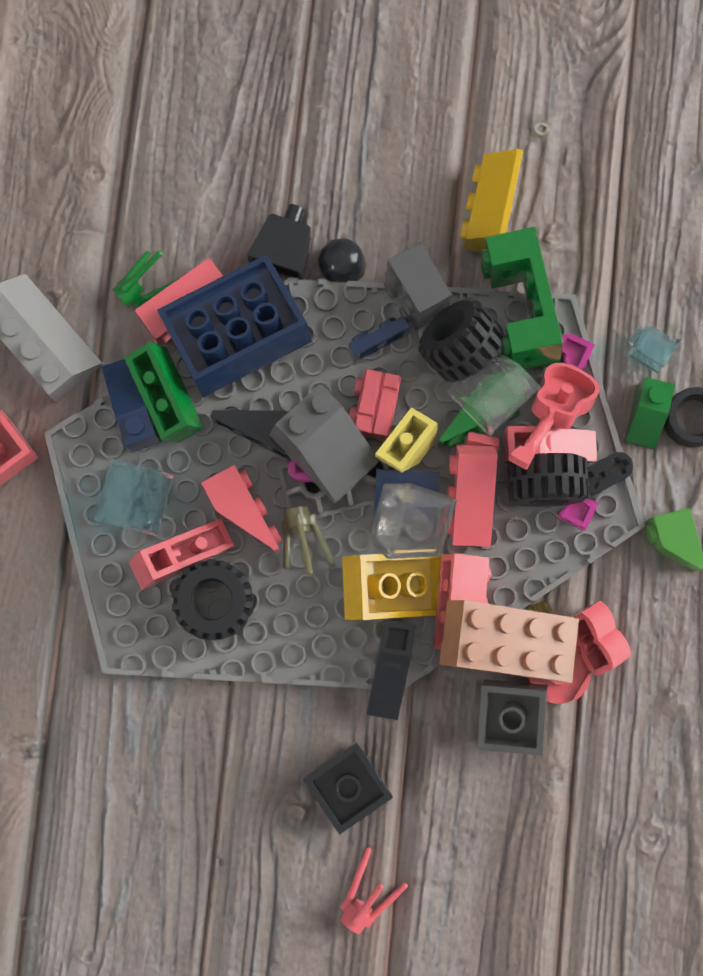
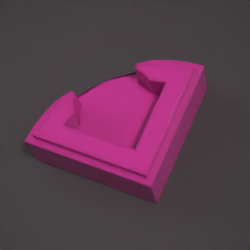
M584 500L580 503L567 505L557 514L556 518L584 532L599 503L592 500Z

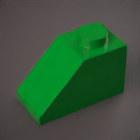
M645 377L637 384L625 434V443L655 449L669 414L675 384Z

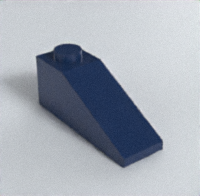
M125 359L102 366L114 414L125 446L133 453L161 443L154 422Z

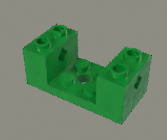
M530 227L486 237V249H481V268L484 280L490 279L492 289L523 282L526 299H531L532 310H530L531 319L506 324V332L501 340L502 346L500 347L503 363H509L511 373L560 363L563 339L536 228Z

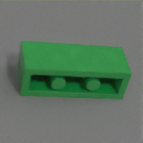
M148 342L124 357L161 440L180 443L204 428L167 347Z

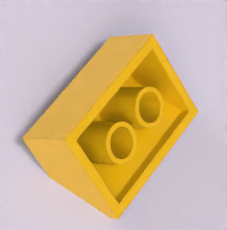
M513 149L484 154L481 165L475 164L471 182H476L477 185L475 193L469 192L465 209L471 211L469 221L463 220L460 238L465 239L463 249L481 253V249H486V237L507 232L523 150Z

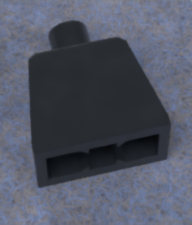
M288 204L284 217L270 214L248 251L249 263L267 254L278 274L304 280L311 239V227L301 223L305 209L295 204Z

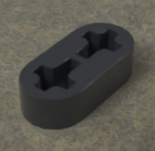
M616 452L588 467L590 477L601 474L603 478L596 482L595 487L597 489L589 486V496L597 495L631 475L633 461L629 455L623 452ZM614 459L617 463H624L625 467L622 469V475L619 471L608 474L607 469L614 465Z

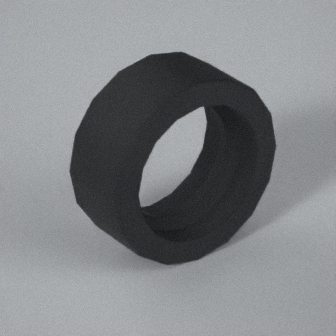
M692 387L672 397L669 414L664 424V428L672 440L679 445L689 448L703 445V433L699 435L686 433L680 428L676 414L680 405L688 400H697L703 403V388Z

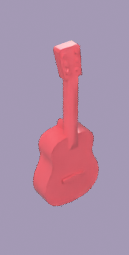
M565 363L549 365L544 372L539 384L538 393L531 407L532 413L541 420L524 445H520L510 454L509 461L524 469H528L535 455V450L552 426L560 429H569L576 417L590 411L600 390L597 381L586 372Z

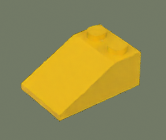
M443 552L342 556L345 620L436 616L441 554Z

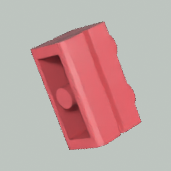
M366 369L363 378L357 377L354 396H359L357 408L351 407L349 416L364 438L385 442L389 437L402 378L399 375Z

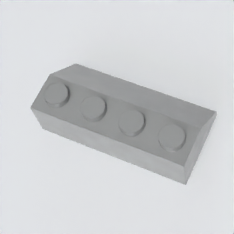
M26 274L0 282V339L44 391L57 403L102 366L103 363Z

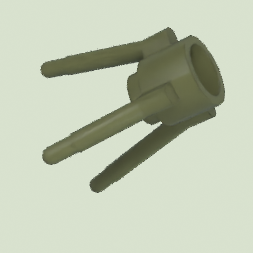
M300 506L284 511L285 521L281 522L284 532V569L288 570L290 568L291 531L292 536H298L306 573L308 575L313 573L305 534L311 532L310 527L329 565L334 567L336 563L317 525L315 514L310 515L309 507Z

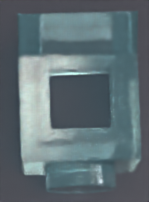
M646 326L643 330L637 327L627 342L631 345L627 355L658 373L661 368L665 367L682 338L669 340L668 335L653 326L650 328Z

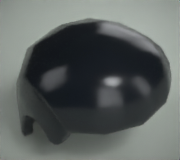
M349 239L330 240L321 249L318 257L321 273L326 279L333 282L359 281L364 276L367 264L363 252L355 242Z

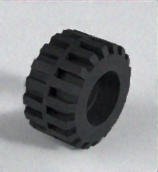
M474 298L462 299L445 308L430 322L419 340L418 351L445 381H451L452 383L459 380L463 381L478 373L496 355L497 350L501 347L504 332L502 326L479 300Z
M537 453L534 455L528 469H524L511 461L507 462L508 496L511 503L532 507L561 506L580 503L589 498L587 458L573 453Z
M207 559L204 562L198 561L194 563V566L191 568L187 567L183 571L184 574L177 578L175 590H172L171 594L173 598V604H171L172 611L176 614L177 622L189 634L200 639L222 640L235 635L248 623L247 620L252 615L254 603L252 586L246 576L235 566L222 560ZM210 581L223 583L228 587L232 595V604L229 611L218 619L203 617L195 607V596L198 589Z

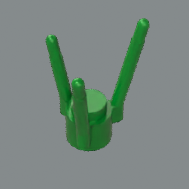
M146 251L127 275L112 289L128 308L133 303L140 307L178 280L176 279L141 296L144 289L137 281L162 256L161 251H157L147 262L146 260L150 257L151 253Z

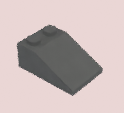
M321 383L281 418L269 434L334 504L380 462L344 407Z

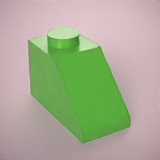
M690 508L658 515L647 520L648 526L645 527L646 536L649 543L654 544L656 551L692 572L703 569V552Z

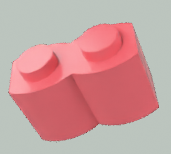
M602 601L585 607L571 616L579 618L576 645L581 648L582 658L588 669L595 676L614 669L631 656L627 640L616 629L614 617Z

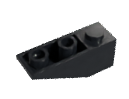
M383 620L366 715L398 720L411 660L416 625Z

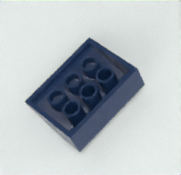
M267 254L157 309L203 398L313 342L306 320Z

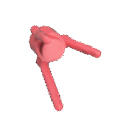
M370 847L365 849L347 897L340 906L344 912L339 920L356 934H361L365 927L369 928L373 921L408 886L406 883H402L373 911L370 907L384 889L383 884H379L365 903L360 899H356L354 903L352 902L371 854Z

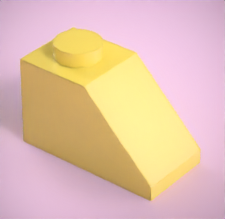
M411 407L375 453V457L401 473L421 462L436 442L438 423Z

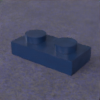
M404 316L397 320L395 317L389 318L379 325V329L371 333L364 331L351 339L352 342L349 343V354L353 361L356 362L408 336L410 326Z

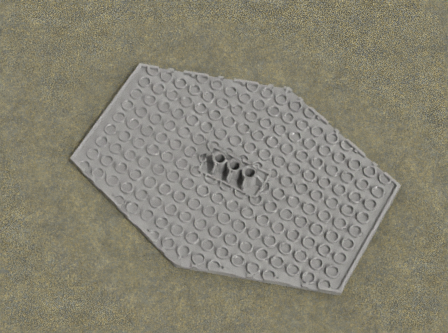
M293 277L285 279L283 283L306 320L313 342L204 398L178 349H175L176 351L170 356L204 426L202 430L180 443L163 441L158 433L161 443L131 453L125 446L109 394L104 397L101 396L78 414H73L44 433L102 674L371 689L384 619L345 620L342 556L443 552V554L457 553L488 557L491 569V576L487 583L486 591L488 604L524 609L645 527L630 475L603 492L589 496L586 499L596 501L599 504L584 532L556 518L557 514L567 505L532 507L520 506L509 502L507 464H504L502 433L508 426L538 425L541 419L532 413L531 407L548 366L511 373L509 363H503L501 349L499 348L496 355L475 375L463 381L447 382L418 351L419 340L429 324L415 330L411 323L409 324L408 336L354 362L349 354V343L352 342L351 339L364 331L371 333L379 329V325L389 318L395 317L397 320L402 317L399 311L401 305L396 297L392 299L389 296L384 283L359 281L330 282L326 279L313 281L298 280V278ZM448 287L452 293L450 305L462 299L474 298L479 300L502 326L504 335L507 323L531 319V299L527 300L525 293L510 290L508 292L489 291V289ZM551 293L561 335L570 333L589 341L576 295ZM592 351L582 371L597 381L600 389L599 394L590 411L576 417L569 429L596 431L598 462L613 453L623 451ZM366 369L399 375L402 378L390 434L411 407L438 423L436 442L419 464L408 469L440 472L436 533L373 531L376 478L366 474L334 504L322 490L317 494H311L305 488L307 482L293 480L288 471L289 460L213 423L210 417L212 411L278 410L288 413L321 383L344 407L349 415L351 407L357 408L359 396H354L357 377L363 378ZM509 370L526 404L519 410L521 415L505 423L503 419L492 423L493 428L482 434L499 438L491 547L456 546L452 544L451 536L445 533L446 516H452V505L447 504L448 485L454 486V474H449L450 455H456V447L449 449L445 445L439 448L437 443L479 385ZM365 438L374 453L384 443L383 441ZM379 459L380 462L378 463V465H380L382 469L396 470L395 468L391 467L390 465L386 464L385 462ZM614 459V465L607 469V472L610 475L619 471L622 475V469L625 465L623 462L617 463ZM588 462L587 467L591 466L596 462ZM233 465L236 466L239 472L245 470L253 485L248 489L253 500L258 497L260 498L268 513L263 516L267 526L274 525L282 539V542L277 544L281 551L278 553L274 552L219 515L201 482ZM588 474V486H593L594 489H597L595 484L603 479L601 474L590 477ZM308 506L310 515L315 514L317 525L336 563L334 567L329 565L310 527L311 532L305 534L313 573L311 575L306 573L298 536H292L291 531L290 568L288 570L284 569V532L281 522L285 521L284 511L291 508ZM221 518L235 546L211 559L228 562L246 576L252 586L254 596L253 612L247 620L248 623L235 635L222 640H206L186 632L184 627L177 622L176 614L172 611V590H175L177 578H180L184 573L182 572L166 581L142 590L129 561L143 549ZM217 581L203 584L195 596L197 611L208 619L223 617L229 611L232 604L230 590L226 585ZM436 616L385 619L416 625L405 688L434 670L440 664L441 650L433 649Z

